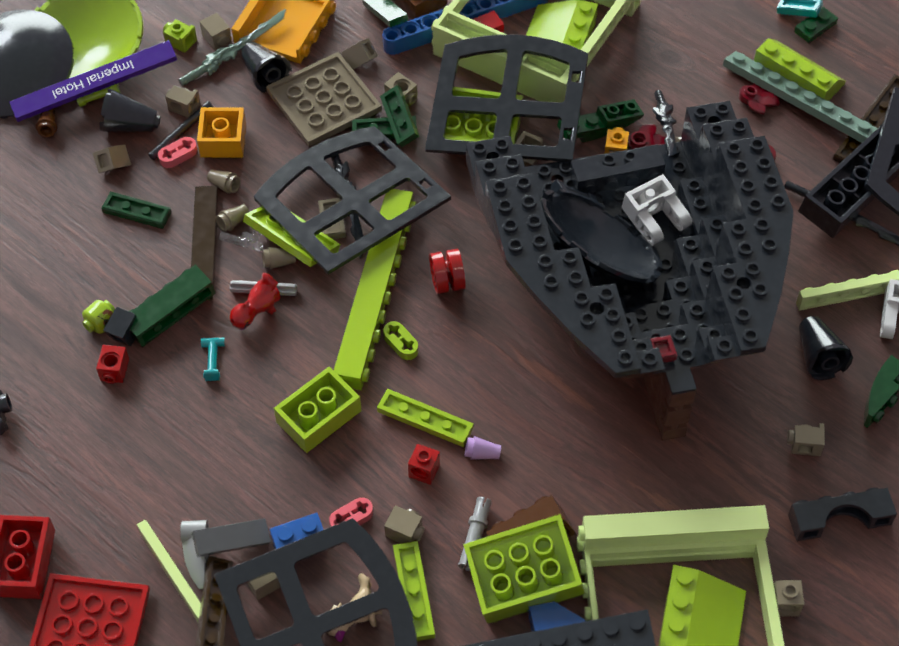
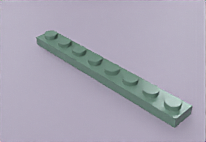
M735 51L724 59V67L861 143L877 129L870 123L855 117L848 111H844L832 102L824 100L814 92L804 89L797 83L782 77L779 73L771 71L761 63L751 60L742 53Z

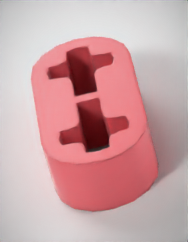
M183 137L163 147L158 152L161 166L173 168L194 157L197 154L196 141L191 137Z
M367 498L353 500L330 515V527L337 525L336 520L339 518L342 521L353 518L359 525L368 522L373 516V505ZM358 507L366 508V513L358 512Z

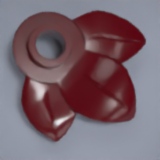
M756 84L742 86L739 90L740 101L749 105L753 111L764 115L767 106H779L780 104L779 98L775 94Z
M647 124L641 126L638 131L633 132L629 136L628 146L631 149L656 144L662 145L665 144L664 139L666 137L656 134L655 124Z

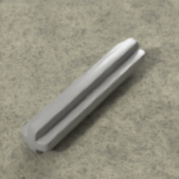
M232 280L230 282V292L250 293L257 282ZM278 283L276 286L280 295L295 296L297 294V284Z

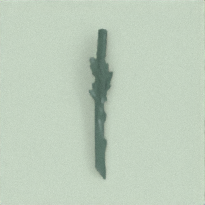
M286 9L276 14L269 21L260 24L255 31L240 38V41L236 44H229L228 47L217 49L214 53L206 55V60L202 62L200 67L178 79L180 84L184 86L205 72H208L210 76L216 72L222 61L235 59L237 51L282 21Z

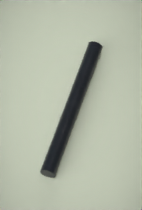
M206 101L201 107H213V105ZM201 107L148 153V156L155 160L158 157V152L163 147L175 142L200 118Z

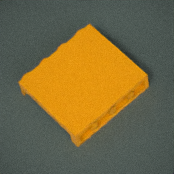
M250 0L231 28L234 43L239 42L240 38L249 35L260 24L269 21L276 14L286 9L282 21L252 42H256L284 56L289 61L300 64L304 57L308 56L313 42L315 43L318 40L321 29L326 27L329 16L335 12L336 2L334 0Z

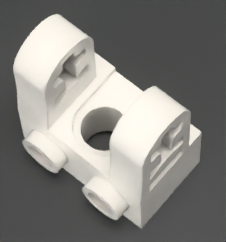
M663 174L625 193L622 204L624 212L652 246L664 240L661 228L652 217V215L663 210L679 231L692 225V218L689 212L677 198L675 189Z
M890 279L885 289L880 337L886 339H893L895 333L897 313H899V280Z

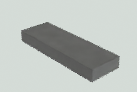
M265 518L194 530L192 532L197 557L268 545L271 542Z

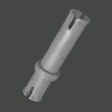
M477 497L473 516H470L468 521L470 527L465 543L482 538L483 531L488 526L487 517L492 505L490 499L487 498L486 503L482 507L485 497ZM464 548L458 563V567L464 569V565L468 561ZM467 563L466 571H470V567H469V564H468V563Z

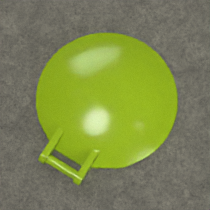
M48 0L40 8L36 7L35 11L43 12L55 18L70 35L74 47V64L69 78L136 53L142 40L143 18L135 0ZM118 83L77 99L78 105L82 107L87 105V102L105 97L108 89L120 93Z

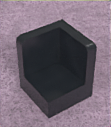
M116 307L103 331L113 340L131 347L135 338L129 333V330L137 316L132 312Z

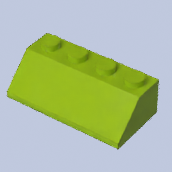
M768 38L756 50L755 62L761 63L764 67L779 73L782 77L797 83L804 89L814 92L826 101H829L846 83L842 78L777 40Z

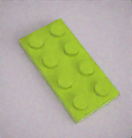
M262 207L244 215V223L301 260L309 267L317 264ZM292 213L300 222H306L294 213ZM322 232L315 236L330 252H339L340 244Z

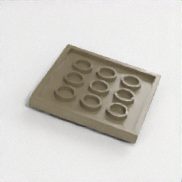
M339 52L266 86L267 93L308 147L351 127L352 120L367 119L382 111V105Z

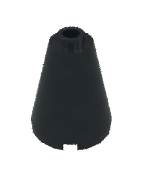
M249 42L242 48L241 56L255 87L262 93L267 92L266 86L289 76L290 71L292 72L291 64L284 56L256 42Z
M108 89L101 110L104 122L100 121L99 130L103 132H153L154 128L158 129L161 116L157 115L156 110L119 92Z
M809 316L803 319L799 325V331L808 373L816 380L835 378V373L840 370L844 373L850 367L853 360L850 348L819 317Z

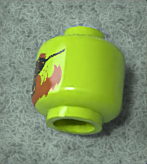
M107 300L94 301L82 312L83 326L90 333L93 331L98 334L104 333L103 330L115 310L114 306Z

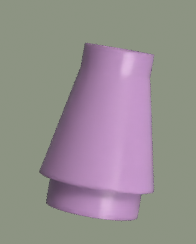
M476 436L467 438L465 457H470V460L499 459L501 445L491 443Z

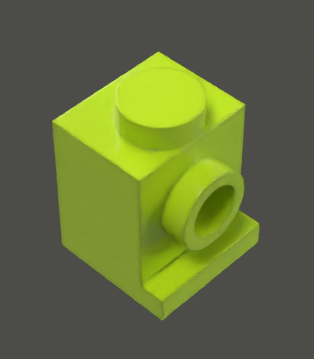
M175 19L172 23H166L163 28L165 41L169 40L172 47L184 53L197 41L195 26L193 25L188 26Z

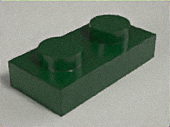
M822 7L817 17L806 18L795 26L794 32L810 43L837 24L838 17L825 7Z

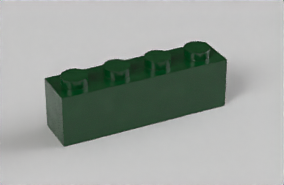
M196 264L184 270L175 280L165 284L161 290L147 297L142 304L129 311L137 316L129 330L130 334L144 347L216 294L212 282Z

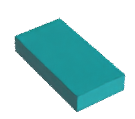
M780 0L777 6V14L817 17L823 6V1Z

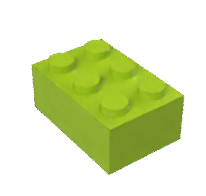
M330 366L274 407L277 424L306 453L362 411L360 396Z

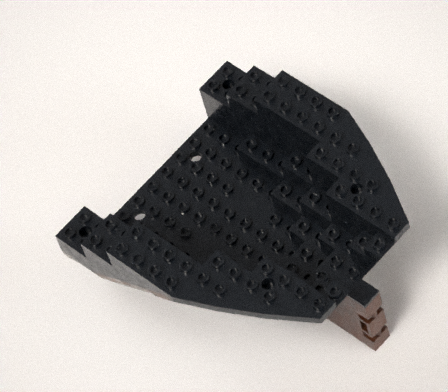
M730 101L686 108L681 141L676 142L677 154L669 157L667 145L662 144L658 146L666 164L664 176L675 189L677 198L689 212L692 218V225L679 231L663 210L652 215L663 232L664 240L652 246L660 257L663 268L660 271L661 275L659 278L650 283L628 281L594 269L583 262L579 247L567 249L548 225L540 199L546 191L551 189L553 180H561L565 186L575 189L570 176L571 162L557 161L525 167L522 155H516L511 136L466 143V163L477 205L496 238L499 252L506 266L552 319L613 377H625L626 379L643 377L662 441L685 437L687 431L686 423H689L692 410L691 404L694 402L697 389L691 369L765 352L781 298L790 251L794 210L766 137H754L748 119H737ZM636 149L576 158L573 161L593 157L603 165L618 167L629 163L634 158ZM647 182L634 186L619 187L613 190L594 192L593 194L598 202L605 206L603 211L613 217L618 214L632 225L630 230L637 236L639 234L642 235L622 209L625 193ZM671 335L677 353V360L663 363L659 348H653L651 338Z

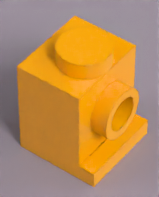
M615 127L612 130L608 129L604 154L613 152L609 150H627L629 132L621 127Z

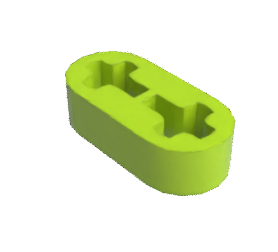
M391 321L384 326V339L399 357L404 360H412L418 355L417 340L401 323ZM390 331L394 333L398 331V337L395 334L390 335ZM404 344H405L408 348L412 347V350H411V351H410L409 349H405V350H404Z

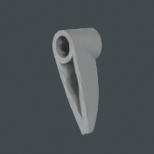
M208 520L182 521L180 534L185 563L198 589L203 590L208 555L197 557L192 532L209 528Z

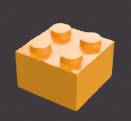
M201 107L197 136L200 157L243 158L246 134L244 108Z

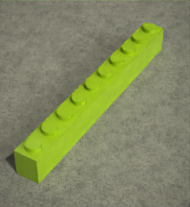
M392 189L387 192L380 214L387 220H391L415 206L417 202L413 201V192ZM411 225L368 251L334 367V371L352 389L362 391L363 383L368 382L370 375L369 362L373 363L375 358L374 344L379 343L381 330L379 326L385 322V305L390 304V287L395 286L397 277L395 269L400 268L402 259L400 252L405 250L407 242L405 234L410 232Z

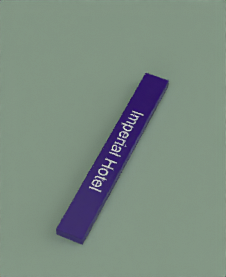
M168 40L9 102L15 118L19 122L177 61V57Z

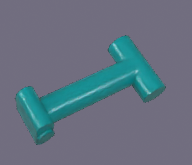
M225 337L201 338V347H208L207 370H204L203 373L205 381L220 380V372L217 369L218 347L225 346Z

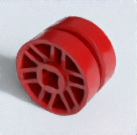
M458 248L446 250L445 259L441 251L429 253L431 276L436 294L449 292V282L453 291L466 288L464 267Z

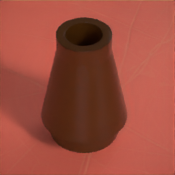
M54 109L42 112L36 123V130L42 137H51L57 131Z

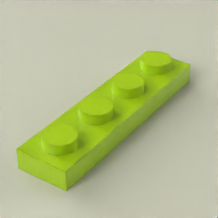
M390 389L386 390L377 406V412L461 447H464L467 438L474 428V423Z
M418 541L393 545L398 578L404 588L412 612L417 641L435 638Z

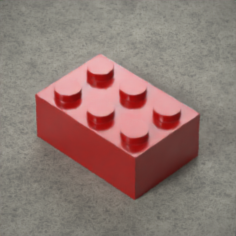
M0 515V597L42 599L55 535V528L50 517Z

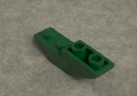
M635 99L598 106L596 112L580 115L576 139L580 138L582 143L607 136L608 129L612 130L615 127L624 129L641 119L644 113ZM561 120L557 123L559 130L561 128ZM564 131L565 139L570 140L571 131Z
M893 355L886 360L879 370L869 392L864 411V426L867 428L873 422L878 423L886 413L884 410L887 407L892 408L899 400L897 395L899 392V360Z

